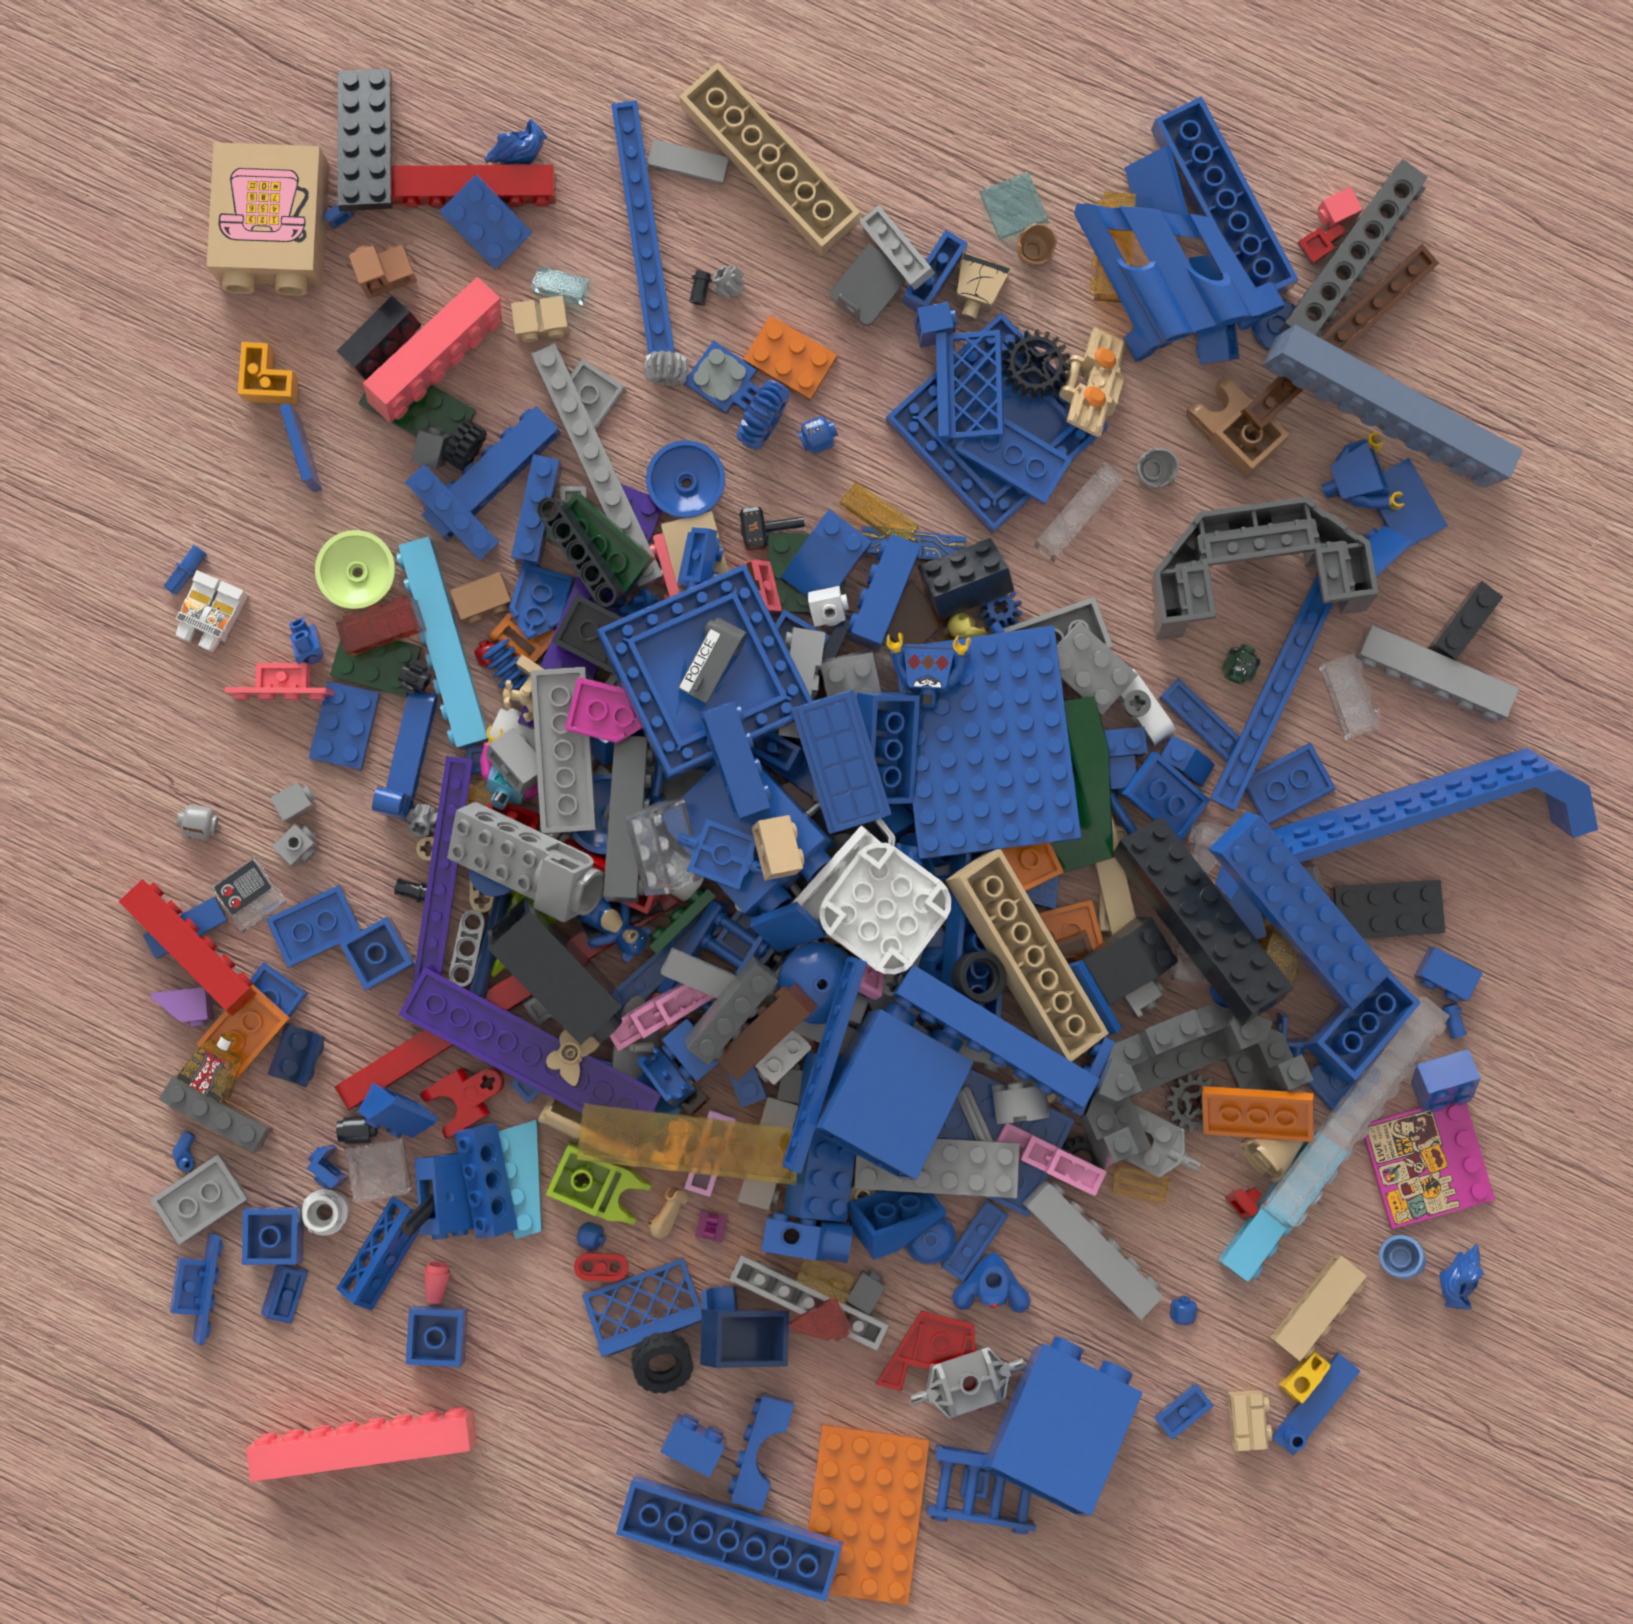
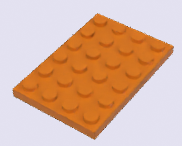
M822 1424L808 1530L844 1541L829 1591L830 1595L908 1605L930 1441L928 1438Z

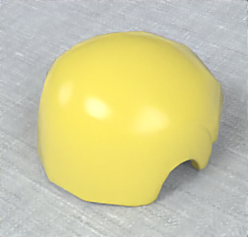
M963 612L949 618L948 631L954 639L957 635H959L958 639L987 635L984 627L981 629L975 628L976 621Z

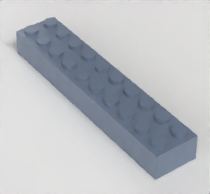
M1296 324L1275 337L1263 363L1272 374L1288 378L1294 386L1300 389H1308L1315 393V397L1319 400L1330 401L1337 405L1341 412L1353 414L1359 417L1363 424L1375 426L1381 429L1385 436L1393 439L1397 438L1403 441L1407 448L1421 451L1428 455L1427 458L1429 460L1445 464L1450 467L1451 472L1457 475H1465L1472 479V483L1476 486L1485 488L1510 479L1523 451Z

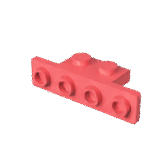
M256 663L255 687H225L224 693L233 695L235 700H249V696H258L259 700H275V696H284V700L298 701L300 696H309V700L325 701V696H334V690L310 688L311 664Z

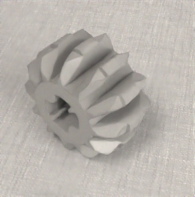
M662 350L660 352H651V354L646 356L644 370L647 381L652 382L654 385L659 384L670 387L673 385L679 386L686 382L689 368L685 356Z

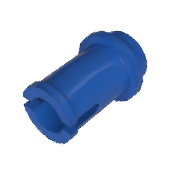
M1457 1003L1441 1007L1443 1012L1440 1014L1445 1018L1450 1039L1467 1035L1460 1014L1462 1008H1459Z

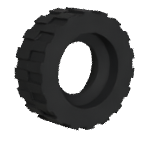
M662 1332L658 1334L653 1333L649 1337L646 1336L641 1342L637 1343L635 1350L632 1352L631 1363L635 1380L647 1392L651 1391L655 1394L673 1392L680 1386L685 1385V1382L691 1377V1372H693V1361L689 1345L685 1343L682 1337H678L675 1333ZM670 1354L674 1356L675 1365L668 1370L652 1371L649 1367L650 1360L658 1355Z

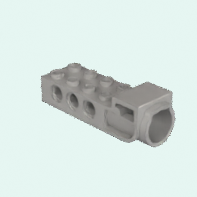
M477 802L456 810L448 859L535 900L533 908L562 922H566L580 914H589L599 903L604 892L605 874L592 867L593 859L588 854Z

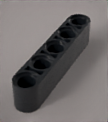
M552 497L541 499L537 506V513L595 602L599 606L606 608H621L627 600L625 589L569 505L563 500ZM553 505H555V506H556V512H555V514L552 516V515H551V508L553 507ZM570 526V535L566 538L565 530ZM584 547L585 554L583 558L580 559L579 552L580 549ZM598 568L599 577L597 578V580H594L593 574L594 571ZM610 590H612L614 594V597L611 602L608 601V593L610 592Z

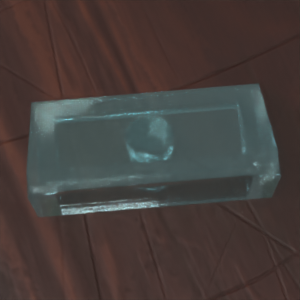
M539 266L531 288L533 292L552 297L563 296L566 301L583 305L590 279Z

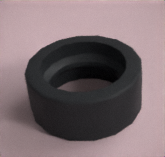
M971 952L961 956L955 962L951 972V983L955 991L977 1004L988 1003L997 999L1003 992L1006 984V972L1002 962L995 955L989 952ZM974 962L984 963L991 975L989 988L982 994L974 993L969 988L966 980L968 967Z

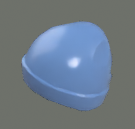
M1395 1235L1388 1238L1382 1244L1379 1252V1262L1387 1274L1397 1279L1406 1280L1416 1277L1424 1271L1426 1255L1422 1246L1415 1239L1406 1235Z

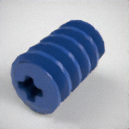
M506 638L486 649L487 652L482 659H492V662L487 667L488 669L497 668L498 671L492 677L493 679H503L499 683L498 688L506 687L505 682L509 680L513 684V690H520L529 676L528 674L521 675L523 671L516 666L520 656H510L515 651V647H506L510 641V638Z

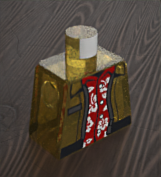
M222 1033L217 1042L214 1040L204 1042L197 1048L176 1078L219 1104L227 1100L232 1095L242 1062L241 1056L231 1051L236 1039L229 1034Z

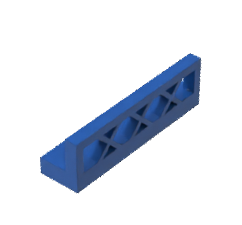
M393 1195L336 1288L354 1305L371 1311L420 1232L419 1228L412 1236H407L406 1233L401 1231L402 1222L415 1209L409 1207ZM398 1206L401 1211L396 1219L392 1221V1214ZM385 1231L383 1241L378 1244V1237L381 1232ZM370 1255V1262L368 1266L364 1268V1261L366 1257ZM356 1278V1286L350 1292L348 1287L352 1280Z

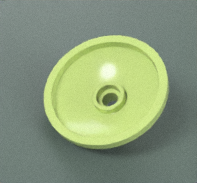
M351 530L335 535L324 544L317 556L315 576L321 592L332 603L342 608L359 610L377 604L388 594L395 579L396 568L390 549L380 538L369 532ZM357 569H362V576L358 578L355 577V571Z

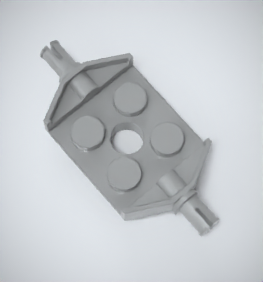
M1133 1104L1145 1133L1151 1134L1154 1142L1151 1149L1124 1160L1159 1178L1179 1165H1183L1197 1173L1199 1168L1189 1163L1191 1162L1200 1167L1202 1162L1187 1156L1185 1153L1184 1129Z
M984 1346V1349L936 1365L930 1364L926 1389L909 1395L910 1400H912V1406L914 1407L928 1401L933 1403L949 1419L1003 1401L1006 1398L1008 1380L1011 1373L1025 1369L1024 1361L1020 1358L1009 1363L1003 1362L989 1347ZM968 1376H974L976 1379V1386L971 1391L964 1390L962 1385L963 1380Z

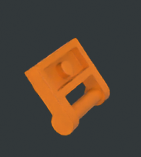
M509 612L491 632L489 638L494 642L510 638L506 647H515L513 655L521 657L523 654L537 664L547 652L555 630L551 629L527 641ZM509 627L536 649L531 655L505 634Z

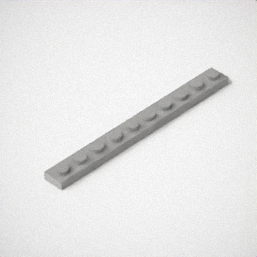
M554 343L532 353L535 364L606 516L654 557L556 344ZM654 559L637 582L639 588L664 578L656 559Z

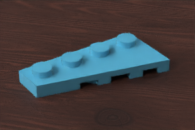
M537 1119L498 1131L518 1229L513 1230L515 1239L542 1231Z

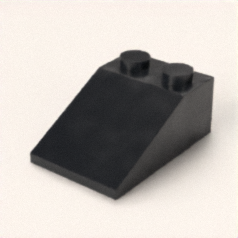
M1152 917L1134 918L1079 960H1083L1108 1005L1160 977L1179 962Z

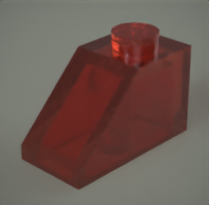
M836 1295L788 1322V1327L791 1331L826 1341L834 1338L835 1342L849 1335L848 1329L852 1328L851 1322Z

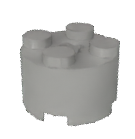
M1032 1080L1029 1081V1084L1028 1081L1012 1082V1084H1008V1087L1007 1084L992 1085L997 1124L1048 1118L1049 1106L1047 1095L1036 1088L1038 1084Z

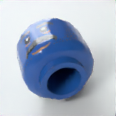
M819 416L802 423L801 431L798 432L804 450H809L812 454H818L833 448L835 445L834 437L839 436L834 422L828 423L824 416Z

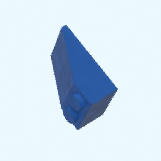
M829 509L813 529L781 578L807 598L808 592L841 586L869 550L872 541Z
M882 1190L849 1202V1225H854L853 1232L873 1260L899 1251L946 1215V1209L934 1193Z

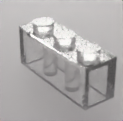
M1354 653L1321 664L1319 669L1345 741L1381 728V714L1378 708H1374L1371 698L1373 693L1370 685L1364 682L1362 676L1364 669L1361 660L1356 658Z

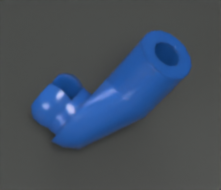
M184 1130L172 1154L178 1169L189 1172L194 1167V1159L190 1147L196 1136Z

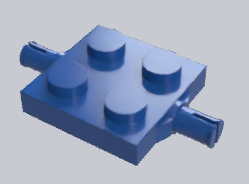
M706 819L702 832L696 839L682 833L679 835L680 839L677 840L676 844L692 849V858L687 872L738 891L749 870L763 875L762 869H759L761 868L760 862L754 860L756 845L752 835Z

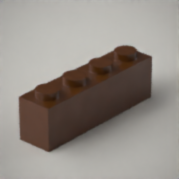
M794 983L789 989L784 985L773 995L776 1001L771 1005L767 1002L762 1005L756 1013L758 1018L753 1022L747 1019L742 1025L743 1028L740 1034L735 1039H730L724 1046L725 1051L717 1061L736 1082L818 1007L797 983Z

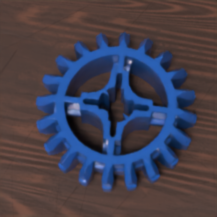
M773 380L766 381L758 390L741 420L737 432V440L754 450L762 448L785 410L790 397L789 389L779 382Z

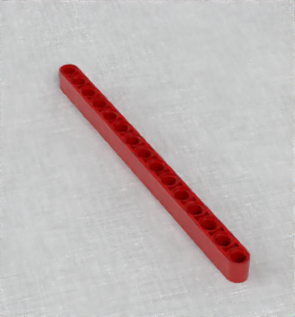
M663 886L659 899L664 911L635 923L633 926L641 928L683 901L669 893L667 887ZM584 930L571 938V941L589 959L594 958L616 944V942L595 948L589 947L587 944L588 938ZM511 975L486 991L484 999L509 1011L532 996V994ZM424 1030L342 1081L334 1088L347 1110H351L363 1103L372 1083L386 1088L449 1049L453 1044Z

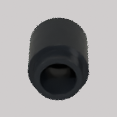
M364 1116L344 1117L343 1120L337 1121L336 1125L338 1142H345V1144L370 1143L373 1141V1137H377L378 1130L365 1123L366 1118Z

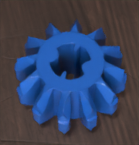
M1015 591L1009 596L1004 595L978 606L980 609H984L978 613V617H987L983 624L985 627L989 626L991 622L995 623L999 621L1003 629L1009 627L1008 622L1011 625L1018 623L1015 617H1020L1022 611L1015 608L1021 606L1022 602L1021 600L1012 601L1016 596ZM996 606H1005V614L1003 612L995 613Z

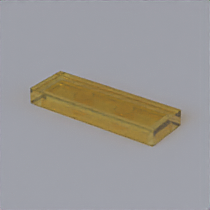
M857 482L852 485L840 500L841 506L887 538L894 534L910 540L919 529L918 524Z

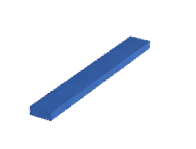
M848 956L782 1163L783 1167L801 1174L867 964L866 961Z

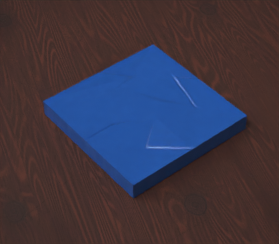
M1002 312L981 330H1001L1002 351L1008 350L1006 347L1008 341L1015 343V335L1018 334L1024 339L1023 334ZM985 338L978 347L988 355L995 347V338ZM967 343L957 354L962 357L972 345ZM1032 347L1035 352L1040 353L1035 347ZM975 349L965 361L975 369L985 357ZM1021 351L1014 358L1016 372L1025 365ZM994 355V356L992 357V359H993L995 362H996V355ZM955 356V364H956V362H957L959 359ZM988 361L979 373L989 381L996 373V366ZM1031 362V368L1036 366L1039 369V363L1034 364L1033 362ZM962 363L955 371V377L963 383L972 371ZM1049 363L1045 367L1048 371V378L1052 379L1056 374V369ZM937 371L886 416L888 425L991 535L1032 499L1030 496L956 453L954 450L960 439H955L954 442L943 443L938 437ZM976 375L966 387L976 395L986 383ZM1003 377L1004 418L1073 458L1072 462L1099 438L1066 422L1071 404L1060 397V389L1055 388L1057 392L1055 396H1051L1047 392L1046 400H1042L1040 395L1037 394L1036 400L1032 402L1031 394H1027L1025 399H1021L1022 391L1020 390L1013 394L1011 391L1014 385L1006 387L1004 383L1009 377ZM1034 378L1024 379L1028 383L1041 384ZM989 387L980 399L990 406L997 399V393ZM963 389L956 397V403L963 409L973 397ZM976 401L967 413L974 418L982 405ZM997 406L993 409V411L996 412V413H997ZM956 408V414L958 415L961 411ZM965 415L957 422V432H965L972 422ZM1106 422L1104 423L1103 430H1102V434H1103L1105 431H1107V429H1108V427H1109V426L1106 424Z
M746 564L597 629L596 635L667 781L714 760L699 712L728 702H735V705H739L744 714L745 721L742 722L744 731L749 732L752 740L755 741L794 723L791 708L813 701ZM719 617L746 631L747 638L739 653L730 660L706 704L678 689V686L706 636L703 632L707 623L710 620L715 621Z

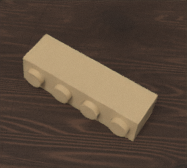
M1335 1253L1270 1338L1297 1360L1307 1359L1315 1349L1313 1344L1319 1337L1323 1338L1332 1327L1330 1323L1335 1316H1340L1345 1312L1349 1305L1347 1303L1349 1298L1353 1294L1357 1295L1365 1285L1364 1279L1367 1276L1342 1255Z

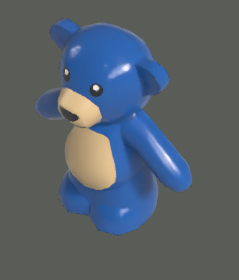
M603 895L593 911L587 915L580 914L577 917L583 923L605 933L588 940L587 944L589 947L595 948L616 942L617 947L622 952L621 958L626 963L631 961L633 956L638 955L645 948L647 938L652 932L648 927L640 929L639 927L629 925L630 906L620 902V913L618 914L617 911L612 909L609 902L604 899Z

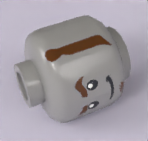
M190 804L184 812H179L177 827L181 828L184 838L207 841L210 836H215L218 826V815H215L212 808Z

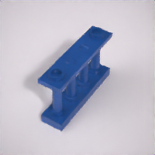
M722 899L712 900L681 952L700 959L699 955L703 948H708L736 967L738 970L735 975H737L752 956L757 959L760 956H764L771 945L760 935L758 937L729 918L726 912L730 906ZM722 925L752 946L744 960L714 940L712 934L717 926ZM665 977L657 991L664 993L681 983ZM708 1001L700 1007L707 1011L713 1002Z
M935 1445L934 1456L936 1460H940L939 1464L942 1465L936 1505H926L927 1515H932L931 1519L947 1522L948 1518L1008 1527L1012 1528V1532L1018 1534H1028V1531H1036L1034 1521L1027 1520L1031 1493L1022 1488L1020 1490L1017 1517L1000 1516L1006 1480L996 1475L990 1514L974 1512L979 1471H982V1465L988 1452ZM956 1463L966 1464V1468L969 1469L963 1510L947 1507L952 1468L956 1466Z

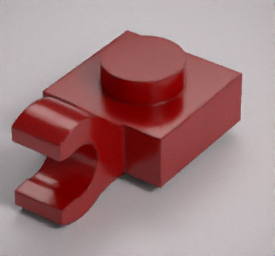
M1341 223L1326 233L1319 227L1299 240L1297 244L1311 265L1334 251L1335 247L1332 243L1343 237L1346 230Z

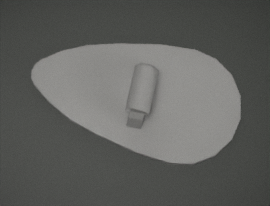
M632 996L624 1006L620 1017L646 1002L641 996ZM657 1031L645 1038L641 1037L620 1051L613 1045L612 1067L637 1079L644 1071L636 1060L641 1056L649 1058L654 1054L653 1048H660Z

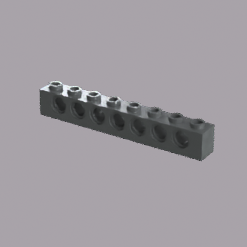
M1404 159L1398 163L1279 329L1280 331L1284 332L1296 324L1315 336L1321 337L1324 332L1321 327L1325 321L1330 323L1339 310L1335 307L1339 301L1344 303L1353 292L1350 286L1354 280L1359 282L1368 270L1364 266L1369 260L1373 262L1382 251V248L1379 247L1383 240L1388 241L1397 230L1394 227L1398 219L1403 221L1411 210L1408 206L1411 200L1417 201L1426 189L1423 186V183L1428 178L1425 174ZM1395 190L1402 192L1404 198H1399L1395 194ZM1380 210L1386 211L1389 215V219L1384 218L1381 215ZM1365 230L1371 231L1375 239H1370L1366 235ZM1351 251H1356L1360 255V260L1353 258ZM1336 271L1344 273L1346 280L1339 279ZM1322 291L1330 294L1331 301L1325 300L1322 297ZM1307 312L1314 313L1317 321H1311L1307 317Z

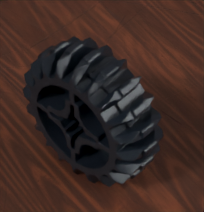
M1038 329L1035 330L1034 336H1031L1030 332L1026 330L1024 331V339L1018 334L1015 335V343L1008 341L1006 345L1008 350L1002 351V357L1005 358L1002 360V368H1006L1002 370L1003 377H1009L1004 384L1006 387L1014 385L1011 391L1013 394H1016L1018 390L1022 391L1021 399H1025L1027 394H1031V401L1033 402L1036 400L1037 394H1039L1042 400H1046L1047 392L1051 396H1055L1057 393L1055 388L1061 390L1064 386L1062 381H1066L1069 378L1068 373L1065 371L1071 369V364L1066 363L1070 359V354H1061L1066 349L1065 344L1057 346L1058 336L1054 337L1052 341L1049 340V331H1046L1044 337H1041ZM1032 347L1042 348L1046 350V352L1037 353L1032 349ZM1021 351L1025 365L1016 372L1014 358ZM1054 359L1056 374L1052 379H1049L1045 366ZM1031 362H1033L1034 364L1039 363V369L1036 366L1031 368ZM1034 378L1041 384L1028 383L1024 379Z

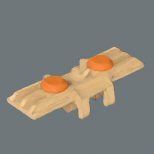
M1093 327L1084 358L1079 355H1072L1068 361L1071 364V369L1068 371L1069 378L1059 393L1062 399L1071 404L1066 422L1096 437L1101 436L1106 416H1111L1114 413L1124 381V377L1120 373L1121 368H1119L1125 348L1124 341ZM1080 373L1084 376L1083 380L1088 383L1087 386L1080 383L1075 388L1078 374Z

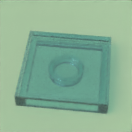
M1029 172L980 190L981 198L999 240L1022 232L1032 224H1042L1048 221Z

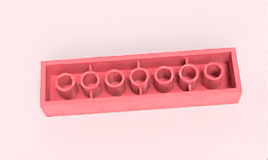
M465 1406L450 1408L449 1412L439 1414L438 1410L422 1412V1416L412 1418L411 1414H402L395 1416V1419L391 1421H385L384 1417L373 1418L363 1425H358L357 1421L345 1422L341 1424V1427L331 1429L330 1425L314 1427V1431L304 1433L303 1429L287 1431L286 1435L278 1437L276 1432L260 1435V1438L255 1439L254 1443L246 1448L250 1482L468 1452L477 1443L473 1409L466 1410Z

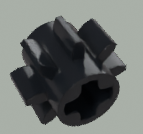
M415 660L413 665L406 663L398 676V681L402 682V690L412 695L415 694L416 690L424 692L431 680V674L427 673V665L418 660Z

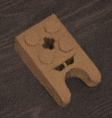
M1222 377L1216 384V394L1223 402L1224 410L1212 412L1198 403L1191 405L1186 410V416L1189 422L1247 479L1285 444L1290 434L1274 418L1261 430L1257 431L1240 412L1253 398L1250 399L1231 379Z

